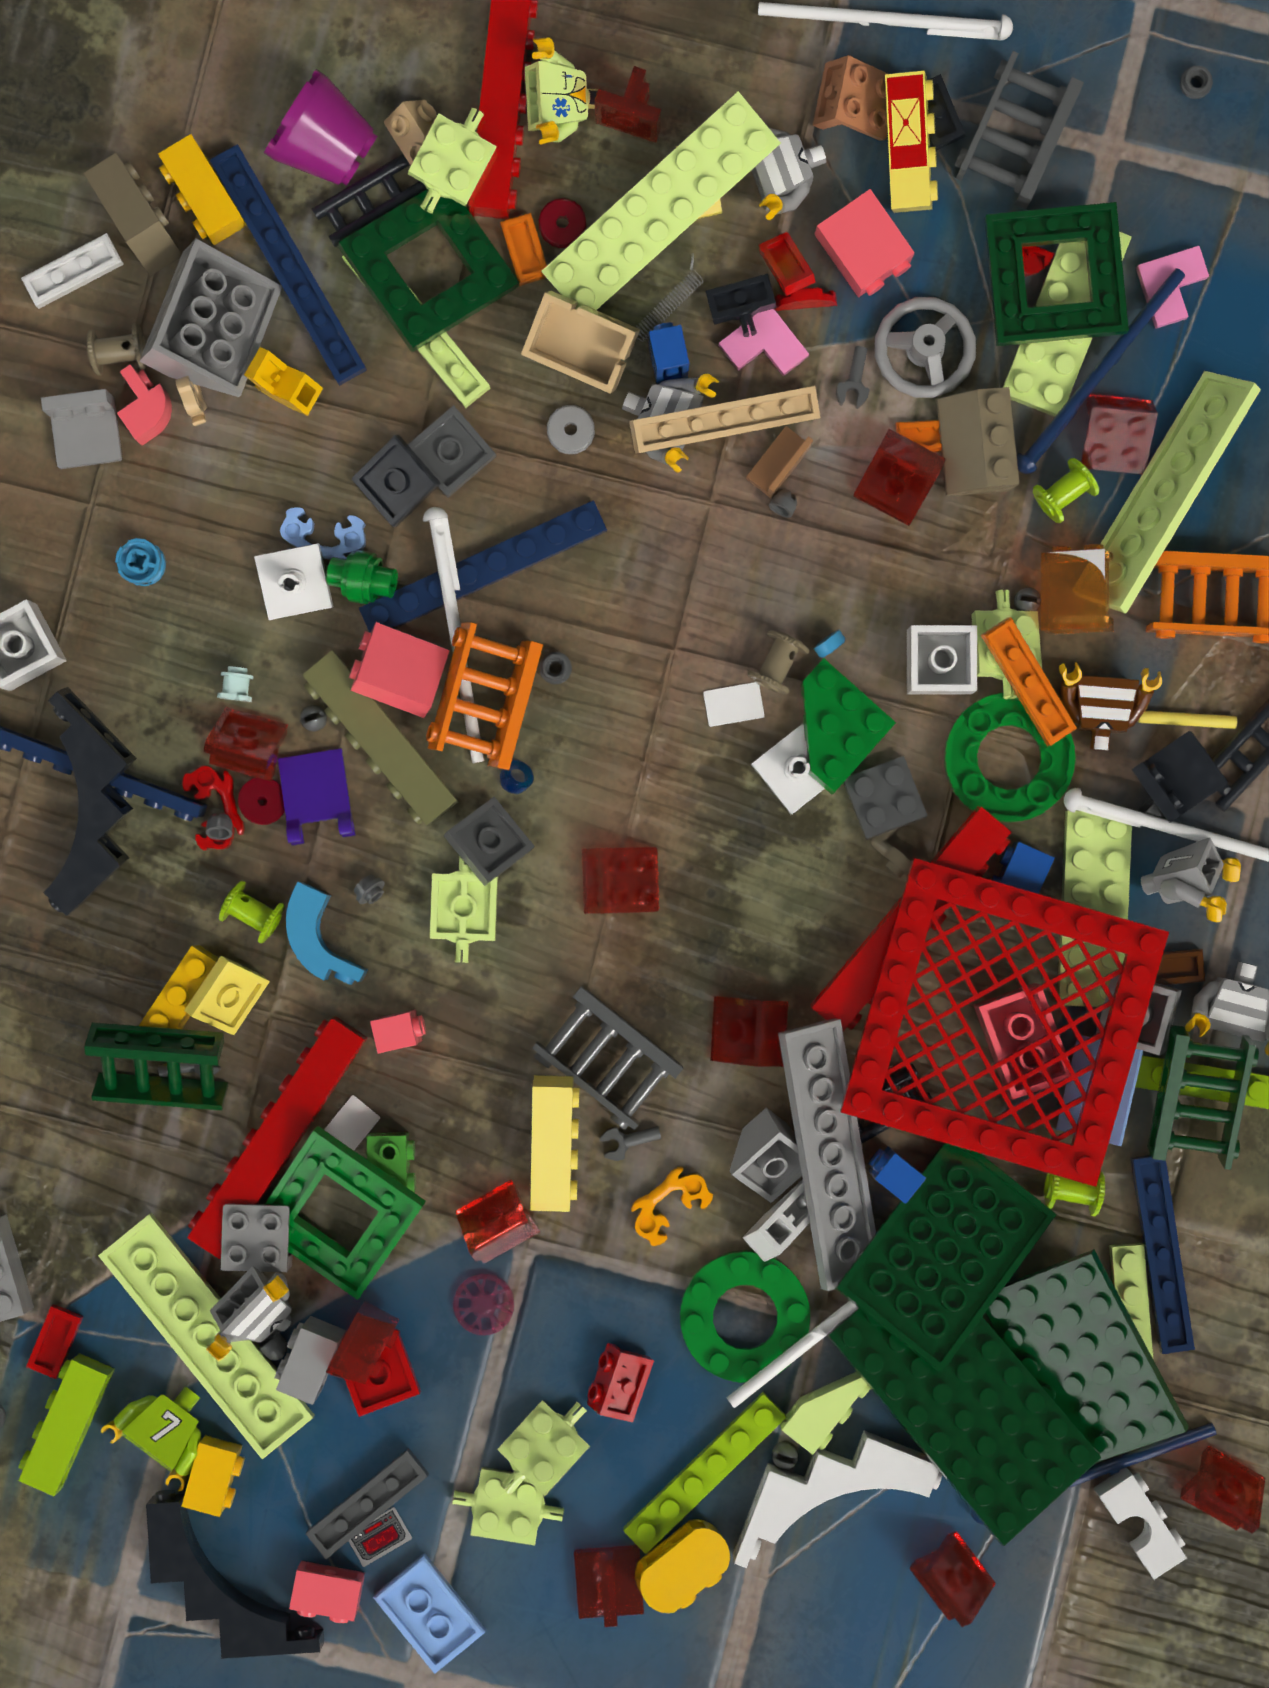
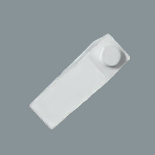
M803 1179L765 1213L742 1237L764 1262L780 1255L810 1223Z

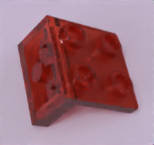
M1090 394L1086 403L1089 422L1081 463L1088 469L1142 475L1147 466L1158 415L1153 400Z
M656 847L582 849L584 914L659 911L658 850Z

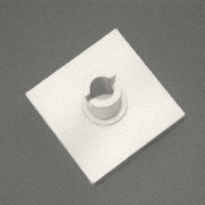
M319 543L254 556L269 620L334 607L330 588L327 584V575Z
M803 724L751 764L791 815L825 789L808 774L810 764L809 762L807 763V741H805Z

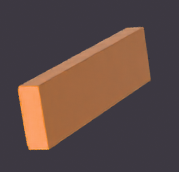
M1008 617L983 633L981 637L1045 744L1051 746L1077 729L1013 619Z

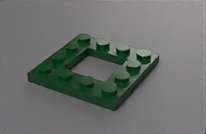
M428 189L338 242V248L411 352L421 348L519 286V281L467 207L450 198L440 197L433 213L427 212L432 199L425 210L420 207L429 191ZM437 225L471 275L421 305L387 255Z
M1117 202L986 214L984 220L996 346L1128 333ZM1085 241L1091 302L1028 308L1022 247Z

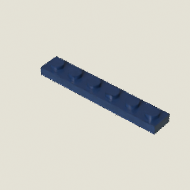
M1151 1155L1130 1158L1142 1239L1145 1247V1259L1159 1351L1162 1354L1195 1350L1167 1163L1163 1160L1152 1159Z

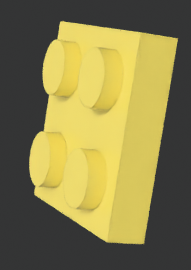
M220 956L184 1011L193 1018L235 1035L270 981L263 975L224 956Z

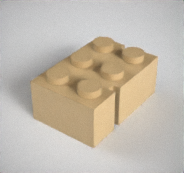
M553 291L545 292L521 355L610 394L614 392L627 364L621 361V359L625 360L630 357L640 329L586 305L576 309L578 302Z

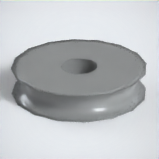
M565 405L556 409L547 423V436L551 445L559 452L565 454H578L586 450L592 443L595 435L594 422L591 415L584 408L576 405ZM569 424L575 425L577 428L576 433L573 435L565 433V427Z

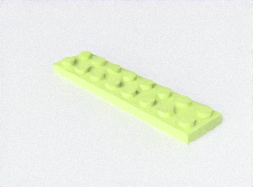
M737 92L541 272L561 295L578 302L576 309L582 305L595 310L599 309L776 149L781 142L743 96Z
M1204 371L1098 549H1105V580L1101 570L1095 564L1089 562L1072 590L1078 597L1123 613L1128 612L1261 389L1256 383Z
M152 1213L98 1255L261 1459H264L313 1419L315 1415L304 1401L276 1390L280 1381L274 1378L277 1367L263 1355L255 1341L231 1342L232 1349L220 1361H217L206 1350L214 1342V1337L220 1331L210 1310L221 1298Z

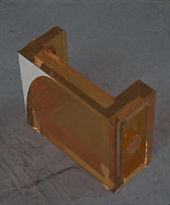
M1084 545V550L1071 551V547L1058 546L1052 547V552L1041 553V631L1049 635L1114 632V619L1109 616V561L1113 560V553L1104 549V545Z

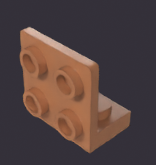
M849 55L825 63L813 126L824 130L842 124L876 140H885L888 133L885 74L888 73Z

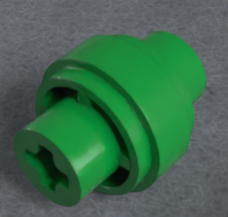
M357 550L356 552H351L347 559L332 557L329 562L327 584L341 588L343 597H347L350 602L368 604L369 602H374L378 595L392 598L396 591L398 582L397 569L384 567L382 558L377 557L376 553Z

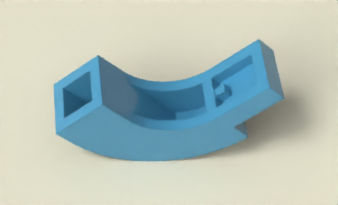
M297 882L290 897L286 913L287 936L297 959L309 972L323 981L329 978L333 970L336 972L334 977L347 984L352 985L354 980L362 982L368 969L336 955L323 941L320 923L331 895L304 882Z

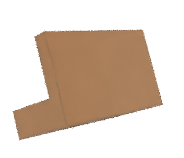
M785 426L747 475L746 480L772 498L809 451L813 440L809 436L804 440Z

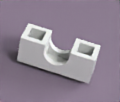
M1124 1468L1093 1488L1117 1524L1132 1516L1144 1519L1142 1533L1129 1542V1544L1154 1580L1187 1559L1181 1550V1547L1185 1545L1184 1541L1175 1528L1168 1530L1163 1520L1167 1518V1515L1156 1500L1152 1503L1149 1501L1145 1494L1149 1488L1139 1473L1132 1475L1127 1468Z

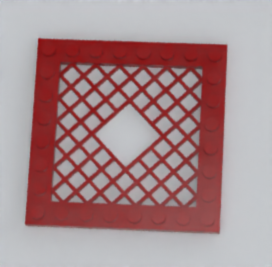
M913 858L840 1112L1096 1187L1169 932ZM937 899L948 902L934 910ZM956 905L979 912L964 920ZM951 907L959 923L943 931L935 915ZM988 914L1010 920V922L995 929ZM983 917L991 932L975 941L967 924ZM932 921L939 934L925 942L929 925ZM1019 923L1041 929L1042 931L1027 938ZM1015 926L1022 942L1007 950L999 934ZM962 928L970 944L955 952L946 936ZM1051 932L1074 940L1059 948ZM1046 935L1054 951L1039 959L1030 943ZM994 937L1002 953L986 961L978 945ZM942 939L950 955L934 963L926 947ZM1083 942L1107 949L1091 957ZM1078 944L1086 960L1070 968L1062 952ZM1026 946L1034 962L1018 970L1010 954ZM974 948L982 964L966 972L958 956ZM1115 951L1125 954L1123 965ZM921 953H923L930 966L916 973ZM1110 954L1118 969L1102 977L1094 961ZM1058 956L1066 971L1050 979L1042 963ZM1005 957L1013 974L997 981L990 965ZM953 959L961 976L945 983L937 968ZM1089 965L1097 981L1081 988L1074 972ZM1037 967L1045 983L1029 990L1021 975ZM985 968L993 985L977 993L969 977ZM933 971L941 987L925 995L917 979ZM1119 975L1115 993L1112 996L1105 982ZM1069 976L1077 992L1061 1000L1053 984ZM1017 978L1047 1035L990 1065L960 1008ZM965 980L973 996L957 1004L948 988ZM912 984H914L921 998L907 1005ZM1100 985L1109 1001L1093 1009L1085 993ZM1048 987L1057 1003L1041 1011L1033 995ZM944 991L952 1007L936 1015L928 999ZM1080 996L1088 1012L1072 1020L1065 1004ZM924 1003L932 1018L915 1026L908 1010ZM1110 1007L1106 1024L1103 1028L1096 1014ZM1060 1008L1068 1023L1052 1032L1044 1016ZM956 1012L963 1028L947 1035L939 1020ZM904 1015L911 1030L898 1036ZM1091 1017L1099 1033L1084 1041L1076 1025ZM935 1023L943 1039L927 1047L919 1031ZM1071 1028L1079 1044L1063 1052L1055 1036ZM967 1032L975 1048L959 1056L951 1040ZM914 1034L923 1050L906 1058L899 1042ZM1101 1038L1096 1059L1094 1060L1087 1045ZM1051 1040L1059 1055L1043 1063L1035 1047ZM946 1043L954 1059L938 1067L930 1052ZM895 1047L902 1061L888 1068ZM1083 1049L1090 1065L1074 1072L1067 1056ZM1030 1051L1038 1066L1022 1074L1014 1059ZM978 1053L986 1068L970 1077L962 1061ZM926 1054L934 1070L918 1079L910 1063ZM1062 1060L1070 1076L1054 1084L1046 1068ZM1010 1062L1018 1077L1002 1086L994 1070ZM958 1064L965 1080L950 1088L941 1072ZM906 1066L913 1082L897 1090L889 1074ZM1092 1070L1085 1092L1078 1077ZM1041 1071L1050 1087L1034 1095L1026 1079ZM989 1073L997 1089L981 1097L973 1081ZM937 1075L945 1091L929 1099L921 1083ZM885 1078L893 1092L882 1089ZM1073 1080L1081 1096L1065 1104L1058 1088ZM1021 1082L1029 1098L1013 1106L1005 1091ZM969 1084L977 1100L961 1108L953 1092ZM917 1086L924 1101L901 1094ZM1053 1092L1061 1107L1045 1115L1037 1100ZM1001 1094L1009 1109L992 1117L985 1102ZM949 1096L956 1111L934 1105L933 1103ZM1083 1102L1076 1124L1069 1109ZM1032 1103L1040 1119L1024 1127L1016 1111ZM980 1105L988 1120L965 1113ZM1064 1112L1072 1128L1056 1136L1048 1120ZM1012 1114L1020 1129L996 1122ZM1044 1124L1051 1138L1028 1131ZM1074 1133L1071 1144L1061 1141Z

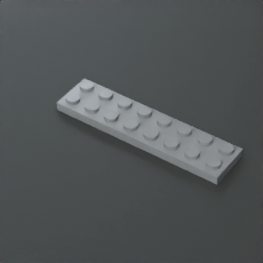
M841 1019L825 1020L778 1033L821 1289L826 1291L835 1289L836 1285L876 1233L857 1117L840 1112L850 1077Z

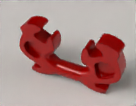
M201 766L190 774L185 773L182 784L186 792H190L193 785L196 786L199 792L194 796L195 799L202 800L211 797L213 789L220 794L224 813L232 819V836L225 840H216L208 836L205 838L201 834H196L195 840L203 851H207L210 848L224 850L232 844L235 828L239 835H243L245 826L237 811L233 794L234 780L231 773L224 771V780H222L218 772L209 766ZM207 821L201 823L202 827H206Z

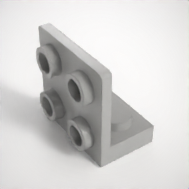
M106 389L41 398L42 411L51 417L58 468L67 469L122 460L115 398Z
M225 1204L223 1206L221 1270L248 1271L254 1266L260 1272H287L292 1267L293 1255L288 1253L290 1207L287 1205Z

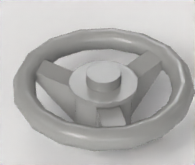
M914 297L897 304L882 319L875 335V359L882 376L896 390L915 398H936L955 390L968 377L976 358V337L968 318L955 305L936 297ZM915 310H935L945 314L935 325L924 324L913 332H891L893 325ZM956 324L963 338V357L958 369L947 380H944L941 358L945 349V334ZM887 347L906 350L907 357L913 364L926 368L930 385H916L904 380L893 369L887 355Z

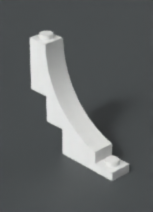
M865 1430L853 1460L818 1448L812 1455L804 1477L768 1463L734 1549V1564L747 1568L749 1560H755L760 1550L761 1541L758 1540V1537L775 1544L796 1520L814 1507L843 1494L869 1489H897L929 1497L932 1488L937 1490L942 1474L926 1454Z

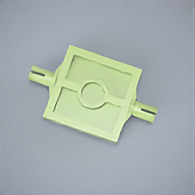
M471 108L464 124L455 123L438 113L408 170V175L421 181L429 190L420 205L425 210L432 199L427 209L429 213H433L440 197L450 198L466 207L497 146L481 138L475 131L484 116L479 111L472 122L477 112L476 108Z
M998 590L995 592L997 609L993 611L975 610L971 614L972 625H977V677H993L1003 680V698L1015 699L1017 698L1016 693L981 635L1004 619L1011 617L1042 668L1038 611H1017L1011 609L1009 590Z
M460 856L459 871L450 874H432L430 939H447L456 943L455 962H461L463 950L462 963H469V943L478 940L496 941L498 877L484 886L468 865H465Z
M542 1400L497 1449L510 1462L514 1470L504 1483L500 1485L505 1490L512 1483L506 1490L509 1495L524 1480L533 1484L546 1496L589 1449L590 1446L578 1435L573 1426L587 1412L582 1407L575 1414L581 1407L578 1402L563 1416L554 1412Z
M482 1467L479 1484L474 1494L454 1491L453 1505L472 1507L473 1522L471 1536L535 1546L537 1530L543 1518L562 1522L564 1507L545 1505L544 1495L533 1484L523 1480L509 1495L506 1490L512 1483L505 1490L500 1485L513 1473L510 1471Z

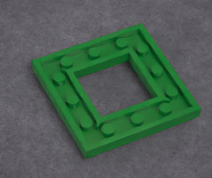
M317 1126L265 1205H287L290 1207L288 1252L358 1300L426 1201ZM325 1174L379 1211L351 1252L298 1216Z

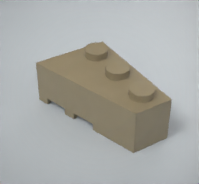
M114 153L83 173L124 240L150 276L181 257L180 250L164 227L169 222L158 206L154 209L151 207L150 203L155 200L144 183L138 186L135 182L140 179V176L130 161L124 164L118 154Z

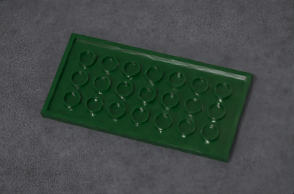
M860 1308L827 1335L1001 1546L1008 1544L1102 1458L983 1317L942 1372L935 1370Z

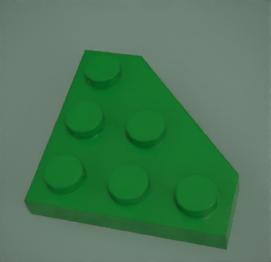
M823 658L801 683V696L804 702L803 721L805 741H807V763L809 762L810 764L808 774L832 795L896 722Z

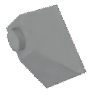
M765 1108L742 1129L730 1168L731 1175L772 1203L802 1176L795 1132L785 1121L768 1108Z

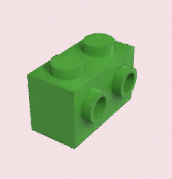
M409 1132L368 1134L366 1136L367 1160L415 1193L416 1178L415 1173H410L409 1160H415V1141L409 1140Z

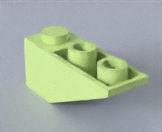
M854 1372L801 1396L786 1414L787 1418L780 1423L781 1430L813 1455L818 1448L823 1450L828 1445L833 1436L831 1433L838 1422L843 1424L849 1418L853 1411L851 1405L858 1396L863 1398L871 1388L857 1372Z

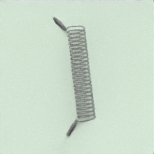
M692 253V257H691V266H690V270H691V271L694 270V269H693L694 253ZM693 276L690 280L684 277L686 281L682 279L683 283L679 282L683 288L686 285L691 289L692 292H689V295L686 294L687 298L690 296V293L692 294L695 291L689 284L694 289L698 288L703 283L702 278V282H700L696 276ZM681 293L680 295L684 298V300H682L679 295H678L677 297H678V298L682 301V303H683V301H685V298H686V297H684L683 294ZM675 296L673 298L679 303V305H677L672 298L670 299L676 305V307L680 306L681 302H679ZM661 300L664 303V305L671 310V313L660 302L659 304L661 305V307L665 311H667L669 315H667L659 305L656 306L663 314L666 315L665 319H667V316H670V314H672V311H675V309L677 308H675L669 300L667 301L668 304L664 300ZM654 307L655 311L660 315L661 313ZM650 318L649 320L656 326L654 321ZM660 319L661 323L658 322V325H659V324H662V321L664 322L665 319H664V320H661V319ZM641 320V322H642L650 331H653V330H654V327L651 325V323H650L648 320H647L646 322L653 328V330H651V329L647 326V324H646L643 320ZM638 323L644 329V331L648 333V336L641 329L640 332L644 334L645 337H649V332L643 327L641 323Z

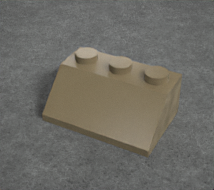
M1009 387L977 389L937 399L946 496L1007 492L1019 485Z

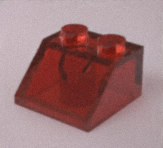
M888 429L853 497L910 526L936 481L946 459L899 433Z
M714 996L710 1061L754 1067H784L778 1033L787 1031L789 1001Z
M365 1301L355 1315L326 1373L363 1384L366 1383L370 1375L376 1378L385 1362L384 1359L380 1358L385 1346L391 1349L400 1333V1330L395 1328L399 1319Z

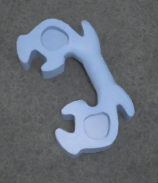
M298 507L290 508L286 511V518L280 528L281 536L295 547L312 545L305 540V537L313 533L314 521L311 518L306 523L300 521L299 518L305 515L306 512L303 508ZM349 515L347 519L352 526L345 529L338 522L335 526L334 534L340 540V544L333 547L320 545L323 559L331 560L332 557L347 559L345 555H349L357 550H363L366 545L364 533L366 524L363 520Z

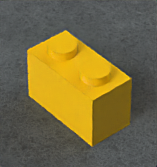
M205 1435L199 1442L197 1456L194 1459L181 1507L220 1517L225 1507L231 1508L236 1489L231 1488L234 1476H240L245 1457L240 1456L243 1445Z

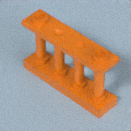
M1164 551L1154 567L1158 568V573L1161 574L1159 622H1152L1147 625L1146 632L1156 633L1155 638L1173 639L1175 634L1253 637V643H1269V556ZM1178 570H1191V575H1194L1192 624L1173 623L1174 581ZM1211 571L1223 572V577H1226L1224 625H1205L1207 576L1211 575ZM1243 573H1255V578L1259 579L1257 627L1238 626L1240 577H1243Z
M461 623V627H457L453 635L452 645L455 646L435 722H431L427 730L426 740L429 741L428 749L443 751L445 743L487 754V758H489L487 766L509 770L543 644L533 641H521L520 646L518 645L516 648L475 636L477 626L475 623ZM470 648L512 660V663L515 665L512 677L505 679L466 667ZM462 679L503 691L506 696L503 708L498 711L458 699L457 696ZM453 711L495 723V726L498 727L495 739L488 742L448 730Z

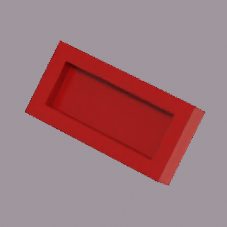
M788 232L758 245L761 256L786 296L816 282L813 271Z
M53 1304L48 1311L26 1367L57 1379L84 1316Z

